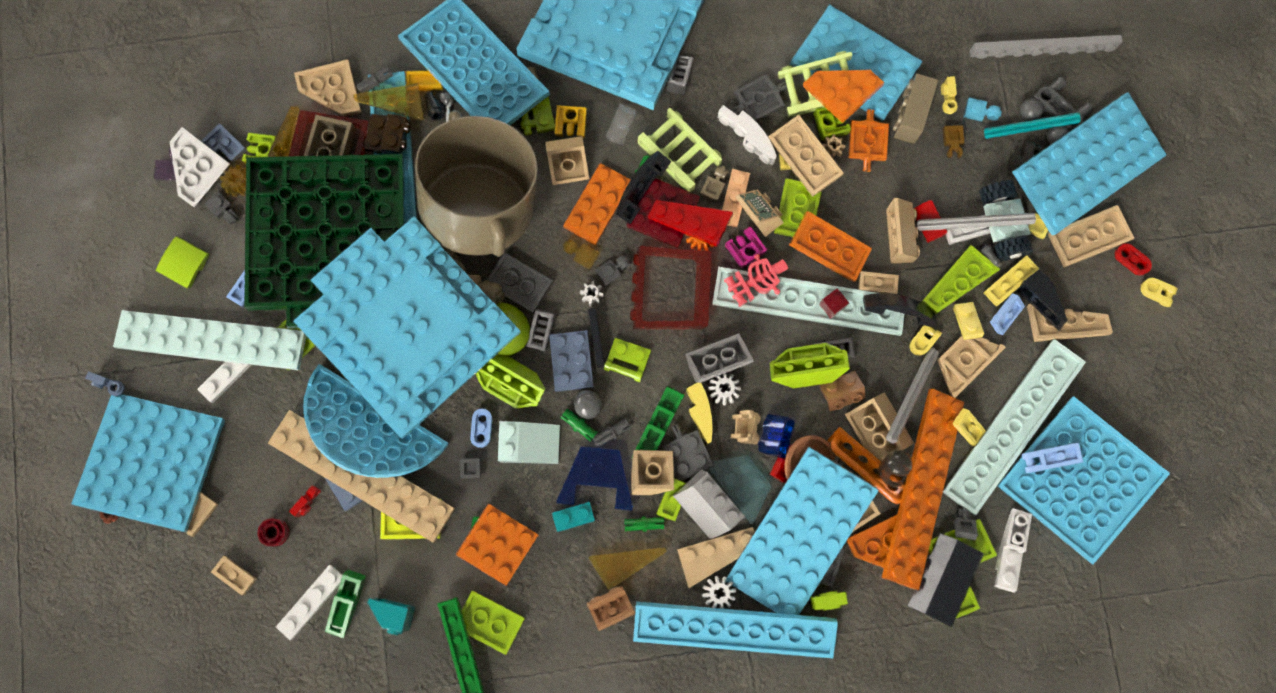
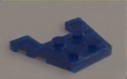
M581 446L556 500V504L574 505L576 485L617 489L615 509L632 511L633 507L620 450Z

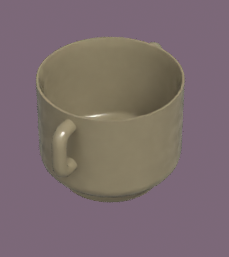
M451 111L449 113V121L433 129L422 141L417 151L415 174L419 217L424 228L440 245L449 250L466 255L494 254L495 256H502L505 249L513 245L524 234L532 218L537 179L535 153L526 138L512 126L493 118L482 116L462 117L459 111Z

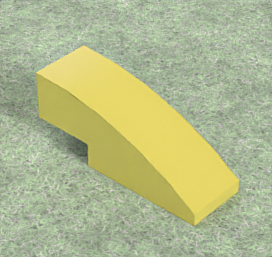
M696 383L686 389L694 405L688 412L706 445H708L712 441L710 404L702 383Z

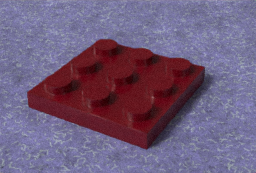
M655 178L637 205L640 211L631 224L627 223V227L679 248L684 233L650 220L648 215L656 200L697 206L700 196Z

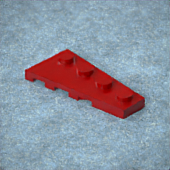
M656 200L648 218L717 247L733 216V212Z

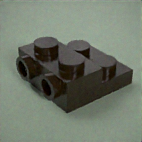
M371 114L364 150L380 154H403V151H406L407 148L406 135L410 133L411 123L406 116Z

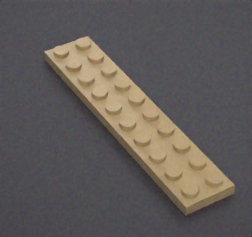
M291 410L288 411L268 442L271 446L435 543L455 510L452 506L401 476L388 478L366 477L354 474L335 465L315 446L306 428L305 419Z

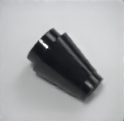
M434 92L426 93L424 98L428 117L434 121L442 119L445 116V108Z

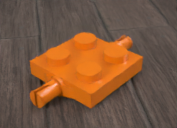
M871 109L867 110L866 120H852L850 124L848 158L864 161V172L866 170L867 172L871 171V161H886L889 124L874 121L875 111Z

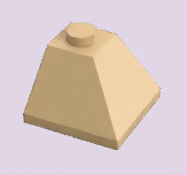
M633 451L631 472L632 495H654L674 490L673 451Z

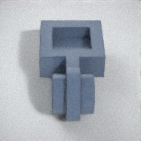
M89 371L85 379L92 381L91 385L100 389L103 386L108 387V392L113 396H120L125 391V386L120 381H113Z

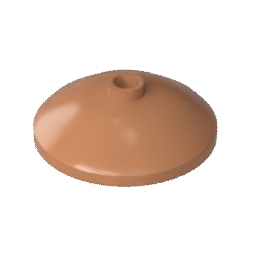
M814 435L803 436L796 440L790 447L785 459L787 480L808 447L834 461L835 455L831 450L830 444L822 437Z

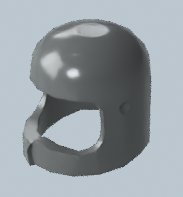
M582 390L575 397L574 409L581 418L592 419L601 412L602 400L595 392Z

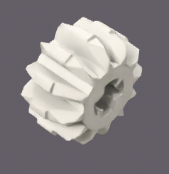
M724 373L722 378L719 375L715 377L716 380H710L713 386H709L708 391H714L710 394V398L717 396L715 403L718 404L720 399H722V404L726 405L728 399L732 404L734 403L732 397L738 399L739 394L736 392L741 391V387L735 386L739 383V380L732 381L733 374L726 378L727 374ZM724 385H727V386H728L727 390H729V392H728V391H725V392L723 393V392H721V389H722V388H719V387H720V386L723 387Z
M715 576L714 584L711 579H708L707 582L711 587L703 586V589L708 590L709 593L702 594V597L710 598L705 603L709 605L714 601L712 608H716L718 603L720 609H724L723 603L730 607L731 604L727 600L728 598L735 600V597L730 596V593L736 592V589H729L733 582L730 581L725 585L726 577H723L721 583H719V577ZM721 587L723 588L724 596H720L717 599L714 590H719Z

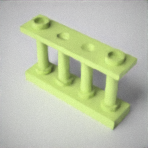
M841 51L836 53L834 57L793 68L792 66L781 68V71L778 72L779 79L785 78L791 100L790 107H787L789 118L814 112L816 109L824 107L809 92L808 102L801 104L798 101L792 76L803 73L806 81L811 77L810 71L819 68L822 71H830L829 66L840 63L841 71L849 70L847 61L851 60L852 52Z
M669 108L667 110V117L669 119L651 136H647L644 132L639 135L638 144L650 156L659 151L671 160L669 153L688 137L695 145L677 161L673 162L671 160L666 172L685 191L691 193L695 190V179L712 163L717 167L720 166L722 156L682 120L683 118L679 112ZM675 124L682 132L664 149H660L656 145V140ZM701 150L707 158L690 174H685L681 170L682 166Z

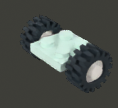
M1013 180L995 182V184H989L980 189L979 193L986 216L1024 214L1021 199H1014L1017 197ZM1028 225L989 227L993 242L1004 240V242H999V244L995 245L997 257L1000 261L1013 260L1033 252L1028 236L1030 235Z

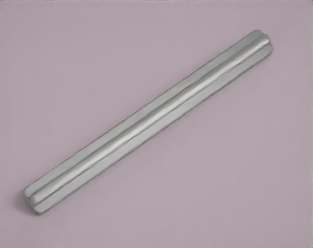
M1035 213L923 219L917 221V228L919 231L1029 225L1035 224L1036 215Z
M931 348L926 353L886 436V440L892 444L898 441L939 355V351L935 350V348Z

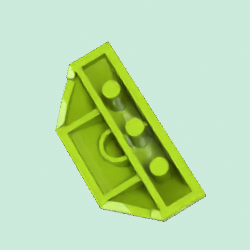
M828 343L789 348L769 363L771 380L793 389L832 383L850 369L847 351Z
M496 355L476 373L477 379L485 391L516 409L537 406L546 390L536 372L509 356Z

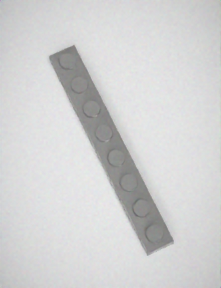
M1109 35L974 43L970 49V57L983 59L988 56L1001 58L1006 55L1020 57L1024 54L1038 56L1042 53L1056 55L1061 52L1074 54L1079 51L1093 53L1098 50H1104L1105 52H1111L1122 43V36Z

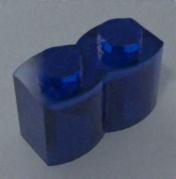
M768 414L763 422V434L758 441V451L765 455L786 458L795 421L789 417Z

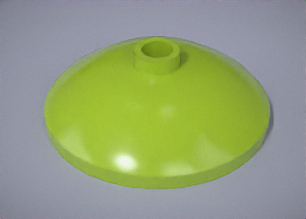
M504 302L498 303L497 306L521 332L497 354L498 356H509L518 353L525 347L529 340L530 325L526 316L517 307Z

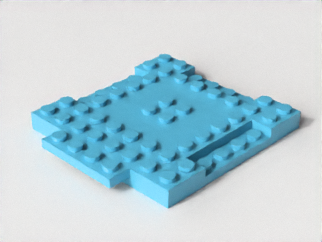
M543 0L535 18L531 19L517 46V56L654 110L704 0Z
M415 217L411 218L385 242L372 228L365 232L311 279L324 295L294 320L295 324L336 366L401 439H404L521 333L514 323L488 298Z

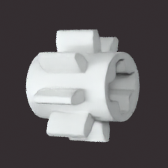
M592 281L591 285L584 283L585 289L580 291L581 295H585L582 298V302L588 301L590 306L594 302L599 304V297L604 296L602 292H599L601 285L596 287L594 281ZM588 292H595V296L589 295Z

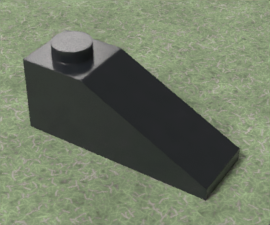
M1038 270L1022 282L1017 291L1058 331L1061 330L1068 319L1050 278Z

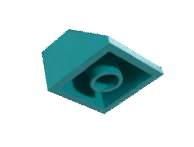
M378 597L368 599V604L381 628L387 629L386 633L399 635L409 631L415 611L414 606Z

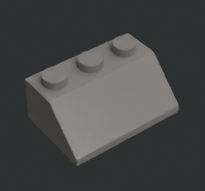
M739 333L685 354L689 369L697 383L754 362Z
M702 469L673 495L709 539L730 531L745 517L712 477Z

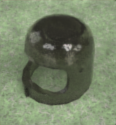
M896 449L890 451L878 467L881 479L891 487H901L912 470L913 461L911 456L903 450ZM892 474L903 476L902 480L898 482L890 480Z

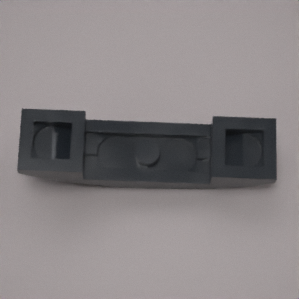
M657 151L642 164L623 192L617 208V216L628 224L632 223L640 211L637 205L656 176L662 177L671 160Z
M890 293L864 295L862 298L865 311L883 315L887 309L917 317L918 324L937 327L935 313L928 306L913 298Z

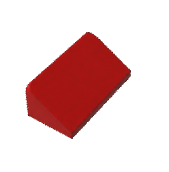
M932 200L914 208L916 209V221L940 219V215ZM924 230L922 233L927 243L945 236L947 230Z

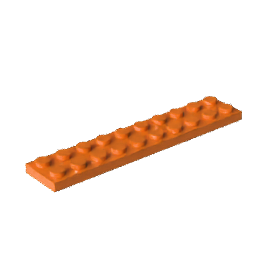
M935 389L928 390L882 578L914 590H919L955 444L958 430L953 425V422L964 406L963 401Z

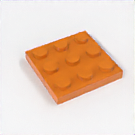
M488 503L456 555L507 586L538 537V534Z

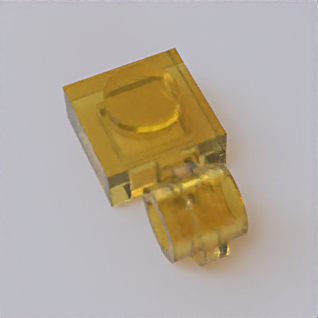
M570 239L563 244V250L570 255L573 252L576 253L573 260L589 270L599 256L598 251L585 244H582L580 249H577L578 244Z

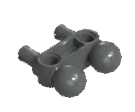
M1058 77L1050 86L1040 88L1034 96L1022 102L1019 109L1020 116L1025 121L1037 120L1041 116L1048 118L1080 113V123L1049 128L1046 136L1050 145L1083 123L1084 119L1094 109L1090 103L1086 102L1076 111L1062 98L1058 92L1066 85V81L1061 77Z

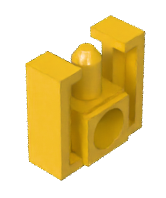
M557 105L555 136L563 137V124H567L566 133L568 136L574 134V125H578L577 137L582 136V138H585L587 108ZM570 112L576 114V117L572 120L566 118Z

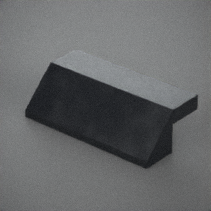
M940 533L924 568L919 590L915 589L908 606L952 627L984 553L957 539Z

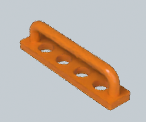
M839 427L827 440L833 453L868 483L878 488L879 492L889 501L900 504L905 481ZM844 443L851 444L853 450H847L844 447ZM859 456H865L868 462H861ZM874 469H880L883 472V475L879 476L875 474ZM893 481L897 483L898 488H892L889 485V482Z

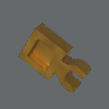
M963 125L943 127L944 146H949L947 151L948 158L952 157V151L957 152L958 158H961L963 150L960 147L964 144Z

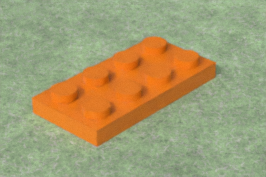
M600 163L564 223L563 228L597 245L615 214L623 192L631 179Z
M809 211L805 212L789 246L852 282L857 280L872 250L871 247Z

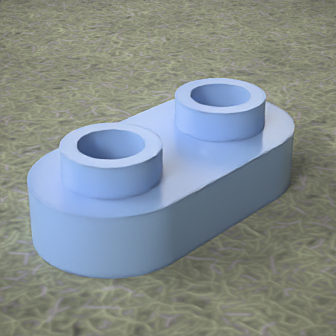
M478 409L472 416L470 439L474 446L484 448L491 440L492 415L486 409ZM481 416H486L485 422H480ZM480 435H484L482 442L478 441Z

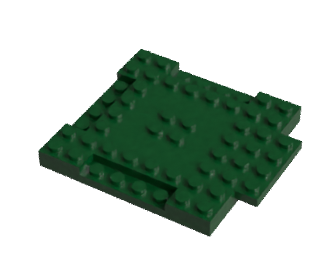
M403 155L246 157L244 307L248 311L286 309V327L299 328L294 320L324 295L311 281L314 276L370 228L385 242L404 225L405 189Z

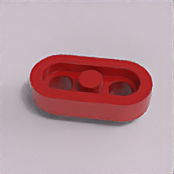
M1122 244L1115 250L1116 260L1135 275L1141 276L1151 270V260L1131 244Z

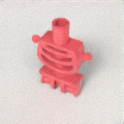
M755 254L754 259L756 262L751 263L747 271L749 280L744 281L739 271L734 275L738 283L734 282L733 276L724 280L729 287L728 291L735 293L732 297L737 300L739 307L747 303V300L743 297L744 294L750 302L754 300L750 287H753L761 294H767L771 290H774L775 294H780V289L776 287L780 282L777 275L788 270V266L783 259L770 265L766 258L760 260V255ZM753 268H755L756 276L754 277L752 276L751 272ZM741 287L743 290L738 292L737 288Z

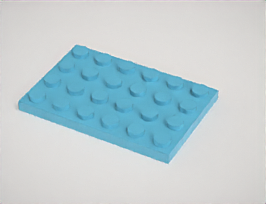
M829 5L791 60L790 65L797 67L834 57L836 53L841 51L852 52L851 60L847 61L849 70H871L884 82V85L860 107L866 112L868 109L874 110V117L883 122L923 61ZM840 63L830 65L829 70L841 71ZM819 68V69L810 71V72H811V76H812L816 71H822V69Z

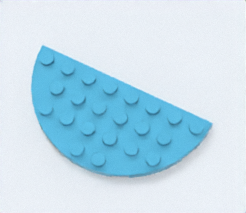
M320 364L313 371L308 381L303 402L306 428L315 446L335 465L354 474L366 477H397L425 467L448 447V442L420 425L404 439H401L350 382Z

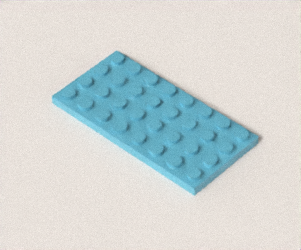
M446 0L398 35L399 40L471 116L493 118L511 125L550 95L549 90L462 0Z
M1127 92L1019 166L1012 173L1050 234L1056 235L1166 156V153L1132 97Z
M808 447L726 577V582L732 581L734 587L776 613L799 615L879 491L878 488L811 447Z

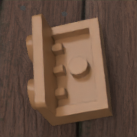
M855 371L841 375L832 383L820 384V390L828 402L830 412L865 399V387Z
M623 586L613 588L603 596H596L587 603L599 631L635 614Z

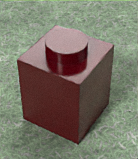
M837 288L822 299L819 305L829 318L832 319L849 305V302Z

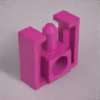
M751 226L744 230L743 233L750 243H747L741 235L736 237V241L741 249L736 247L733 239L725 243V247L741 269L755 260V254L762 256L767 252L766 247ZM751 249L754 255L747 256L745 250Z

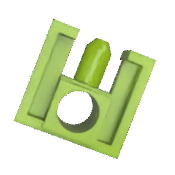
M823 107L814 111L813 115L821 141L825 140L826 137L832 138L833 134L835 137H840L850 133L851 128L849 124L837 127L838 124L843 123L836 117L834 118L827 108ZM823 121H827L830 126L825 125Z
M248 133L247 140L251 144L258 143V146L250 145L247 147V151L249 153H256V156L243 154L242 161L245 164L246 157H276L280 141L276 136Z
M831 591L821 593L819 597L818 595L810 597L811 607L815 610H830L848 604L846 592Z

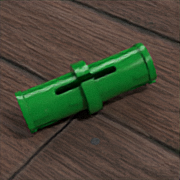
M568 408L560 417L573 427L575 432L578 431L590 442L598 433L585 423L583 418L580 419Z
M642 516L641 519H624V525L633 524L632 526H625V532L636 530L647 532V530L652 529L663 530L664 524L656 523L664 522V517L646 518V516Z

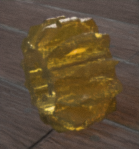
M229 165V171L223 170L225 176L220 177L222 181L221 187L225 189L228 195L232 194L234 197H237L240 194L245 196L246 167L242 168L240 165H236L233 168Z

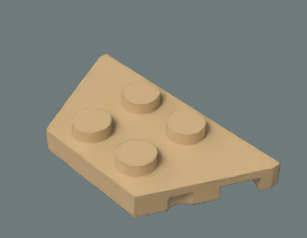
M961 336L938 359L950 396L956 398L1006 347L1002 344L998 345L989 342V340L984 338L964 340L963 336Z

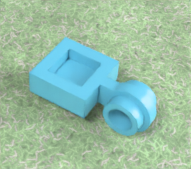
M968 98L964 117L982 121L984 115H987L989 120H998L1001 117L1002 111L999 106L994 105L986 109V101Z

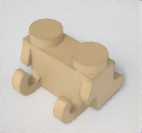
M752 410L740 411V414L732 415V419L736 420L735 434H731L730 438L738 439L740 443L757 444L759 441L757 425L761 420L760 415Z

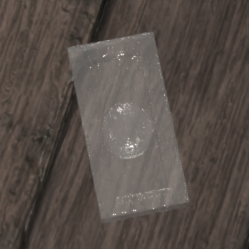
M620 104L606 134V139L623 145L637 110Z

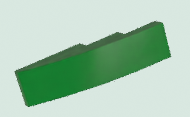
M669 386L666 387L635 450L657 451L685 394Z

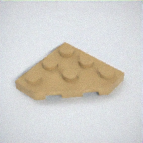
M348 59L294 73L298 90L305 96L343 117L362 112Z

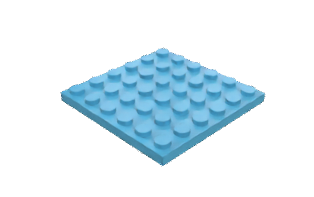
M123 394L120 396L111 395L71 504L187 533L225 419Z
M1071 397L1025 453L1079 443L1083 462L1026 473V462L1021 456L997 487L1088 562L1094 564L1170 473L1078 399ZM1034 457V464L1039 465V457Z

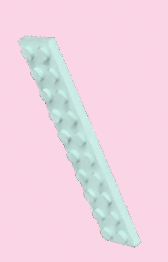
M718 267L712 305L897 336L902 335L905 314L887 309L883 315L865 311L863 296L877 294L875 292L778 277L780 282L776 287L780 289V294H775L774 290L767 294H761L753 287H750L754 300L750 302L744 294L743 297L747 300V303L739 307L737 300L732 297L735 293L728 291L729 287L724 280L733 276L734 282L738 283L734 275L739 271L744 281L749 280L747 271ZM741 287L737 288L738 292L743 290ZM838 288L848 300L849 305L830 319L819 303Z
M122 310L113 347L124 350L300 370L306 334L298 330Z
M1051 340L987 428L977 445L974 446L947 483L943 493L961 507L967 508L975 516L1086 361L1057 340Z

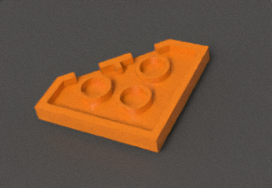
M871 70L816 71L803 83V87L842 123L884 85V82Z
M897 515L849 537L846 542L853 556L884 568Z

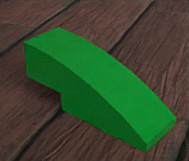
M347 570L342 574L325 632L342 638L345 637L357 607L366 575Z

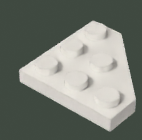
M181 127L170 141L177 193L179 197L195 207L230 163Z

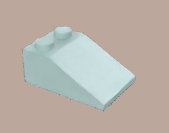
M500 421L498 461L500 463L559 464L560 425Z

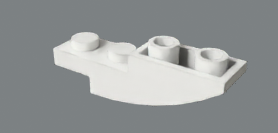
M723 105L718 113L719 121L723 125L733 128L738 136L745 137L743 145L750 153L754 152L762 162L773 166L777 156L763 129L743 110L738 116Z
M1014 508L1011 509L995 567L997 575L994 587L1010 592L1017 591L1022 556L1027 548L1032 514Z

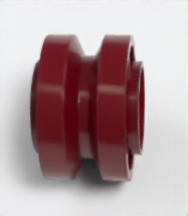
M274 518L263 521L257 531L259 541L263 545L271 547L283 545L288 540L290 534L287 523L281 519ZM275 527L277 529V535L274 538H272L270 535V531L272 528Z

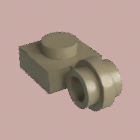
M718 166L714 173L716 179L708 176L700 194L717 202L725 187V183L720 180H725L729 170L725 166Z

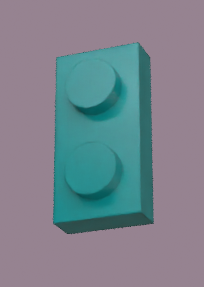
M590 502L552 513L557 532L595 521Z

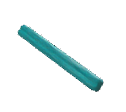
M1072 113L985 128L984 137L988 139L1056 126L1077 124L1081 122L1080 113Z

